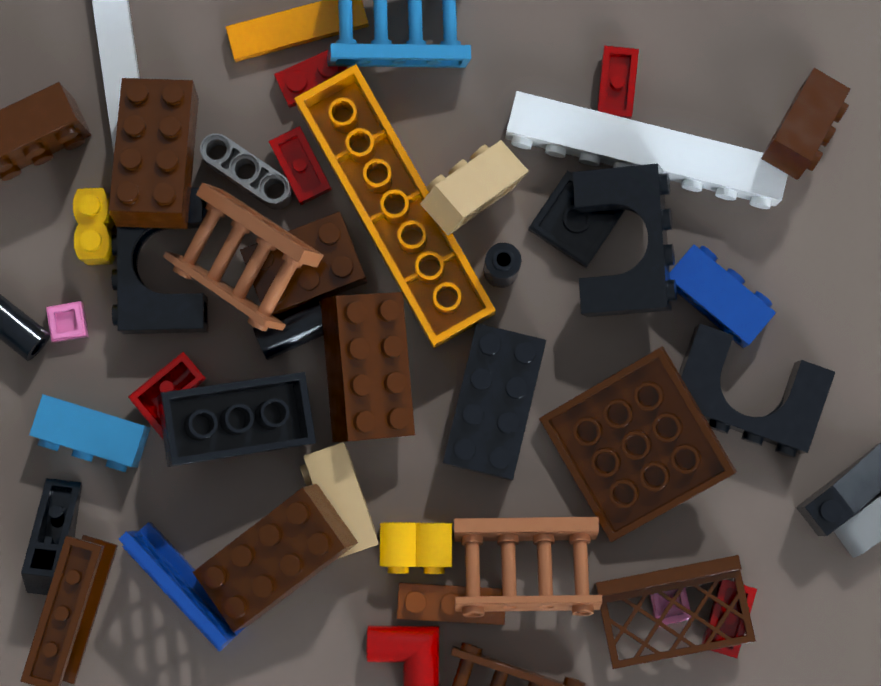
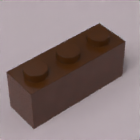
M813 68L800 87L761 159L796 180L801 177L806 169L813 171L823 155L818 150L820 145L826 147L836 131V128L831 126L833 121L838 123L849 107L844 101L850 88Z

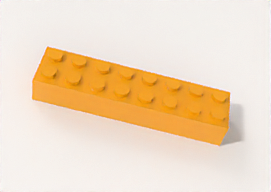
M357 64L295 97L299 112L397 286L403 292L406 302L432 348L439 347L473 328L477 323L480 324L494 316L496 309L453 233L448 236L420 205L429 191L426 189L424 182Z

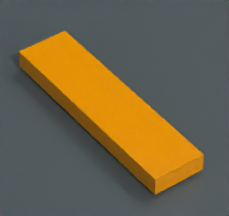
M322 0L225 26L235 62L339 35L338 0ZM352 0L353 31L369 27L363 1Z

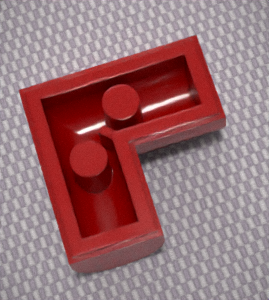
M182 352L129 395L128 398L163 439L157 396L162 392L197 388L207 379L185 352Z
M368 625L367 662L403 663V686H439L440 626Z

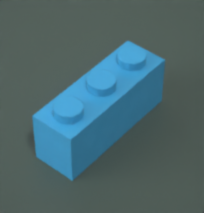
M42 394L29 435L39 438L37 445L58 451L60 445L73 449L71 456L92 462L94 456L107 459L106 467L126 472L128 466L138 468L151 428Z

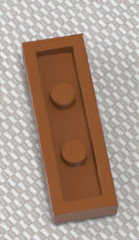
M399 582L397 619L504 625L505 611L484 612L485 615L482 617H465L463 612H455V597H466V586ZM480 587V596H502V588Z

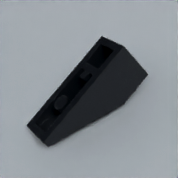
M881 443L873 447L796 507L818 536H828L881 492Z
M48 478L45 480L21 571L27 593L48 594L65 537H75L82 490L81 482Z

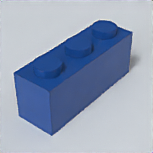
M693 244L669 272L670 280L676 281L677 294L720 330L734 335L732 340L742 348L749 346L776 314L770 308L772 302L758 291L752 293L743 285L745 280L736 271L730 268L726 271L716 263L718 258L711 250L705 246L698 248Z

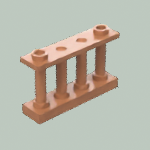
M202 182L196 195L207 202L205 208L208 211L184 255L166 251L163 258L174 265L172 270L175 273L190 280L194 278L249 317L247 322L253 327L264 332L268 328L283 331L286 324L274 317L272 313L296 268H301L303 264L317 268L324 255L225 190ZM227 215L233 219L230 223L233 227L212 267L207 271L196 262L220 217L224 218ZM252 232L258 236L256 239L258 245L235 288H232L223 282L221 278L244 235ZM277 248L284 253L281 257L284 262L260 306H258L246 296L270 251H275Z
M454 518V542H461L465 546L466 597H455V612H463L465 617H482L485 615L484 612L572 611V615L575 616L593 615L594 610H600L602 595H589L587 544H590L591 540L597 539L599 518ZM569 540V544L573 545L575 595H553L551 545L555 544V541ZM483 541H497V544L501 546L502 596H480L479 546L483 545ZM519 541H533V544L537 545L539 596H517L515 545H518Z

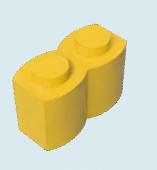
M103 188L77 189L73 199V213L78 223L74 233V249L77 257L87 265L113 264L116 257L112 254V235L114 234L112 228L114 221L109 213L110 194Z
M380 523V566L388 567V573L408 574L409 567H423V574H445V567H452L453 523Z

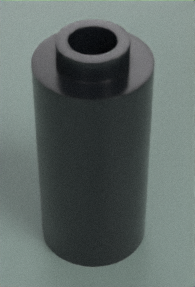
M497 243L488 250L484 263V276L489 284L497 288H505L515 282L522 262L519 250L509 243ZM503 260L508 262L509 265L502 267L497 261Z
M0 294V340L29 361L43 349L50 338V333Z
M317 299L277 317V319L286 324L283 331L268 328L264 332L255 327L253 328L265 358L270 360L323 336L321 305Z

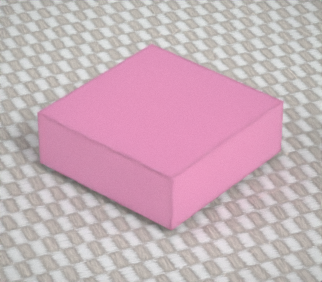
M78 301L46 307L51 342L56 343L89 337L83 302Z
M684 588L676 601L690 610L686 588ZM677 589L663 593L672 598ZM657 593L650 594L653 615L658 619L669 601ZM673 605L662 623L668 625L689 620L691 616Z

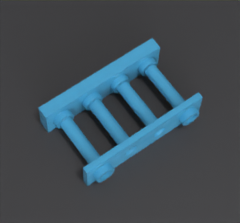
M338 0L339 39L336 40V43H330L327 52L328 66L352 67L357 64L358 67L466 68L471 60V45H461V42L457 40L456 0H442L443 41L440 42V45H428L423 40L422 0H408L409 40L405 44H392V41L388 40L387 0H373L374 40L371 41V44H357V40L353 39L352 0Z

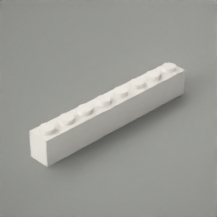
M516 91L505 139L511 140V145L515 147L531 149L532 146L544 148L545 153L550 156L565 158L566 154L580 157L579 162L590 166H599L600 163H604L617 168L658 163L663 169V173L669 174L671 181L682 183L681 187L683 189L701 192L703 188L715 191V196L731 201L736 200V197L750 200L749 204L751 206L761 209H770L771 206L775 207L782 201L788 174L762 160L763 152Z

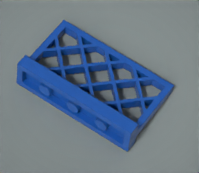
M148 522L139 531H126L119 538L123 544L122 547L219 652L244 629L232 631L193 574L195 569L151 522Z

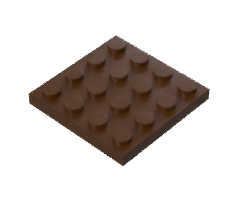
M663 346L539 418L595 516L599 518V523L610 542L617 540L737 472Z

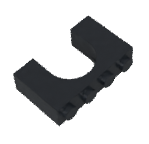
M658 163L573 172L574 205L581 213L615 209L628 210L636 213L643 219L648 232L646 252L634 268L618 275L579 278L581 314L586 317L672 311L671 301H677V286L675 280H670L669 266L675 265L674 246L667 242V230H672L673 227L671 209H665V195L670 194L669 174L663 173V169Z
M200 187L191 188L188 229L199 228L207 213L205 208L207 202L196 195ZM117 227V234L112 235V254L117 256V269L112 270L111 276L112 288L114 291H117V304L112 306V323L114 326H118V331L123 334L208 332V297L204 293H157L149 290L140 278L138 256L142 246L154 234L171 228Z
M698 324L694 328L679 374L705 419L709 421L708 424L711 429L727 434L729 429L743 433L741 439L760 446H762L763 441L777 445L776 452L796 458L797 453H808L835 371L804 360L797 361L792 368L782 400L771 413L763 417H751L741 414L726 401L720 384L722 368L734 335Z

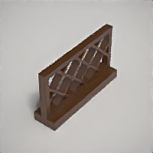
M739 555L594 583L597 595H602L600 610L612 669L755 642L754 630L740 571L742 568ZM733 578L736 595L731 603L727 605L711 593L719 581ZM713 582L708 591L699 586ZM692 586L704 594L694 612L676 601L682 590L686 587ZM677 589L672 598L663 593ZM657 593L669 601L658 619L640 608L650 594ZM642 596L637 605L628 600ZM708 598L726 609L715 627L698 616ZM622 600L634 608L623 626L610 619L607 603ZM737 601L739 602L741 613L733 609ZM673 605L691 616L680 634L662 623ZM637 612L655 622V625L644 641L626 629ZM730 612L743 620L745 636L731 638L719 630ZM694 619L712 630L704 644L695 645L683 637ZM611 624L620 630L615 639ZM659 626L677 637L668 651L659 652L648 644ZM623 633L642 644L634 657L618 660L616 644ZM716 634L725 639L711 642ZM680 641L689 645V647L676 649ZM645 647L653 652V654L640 656Z

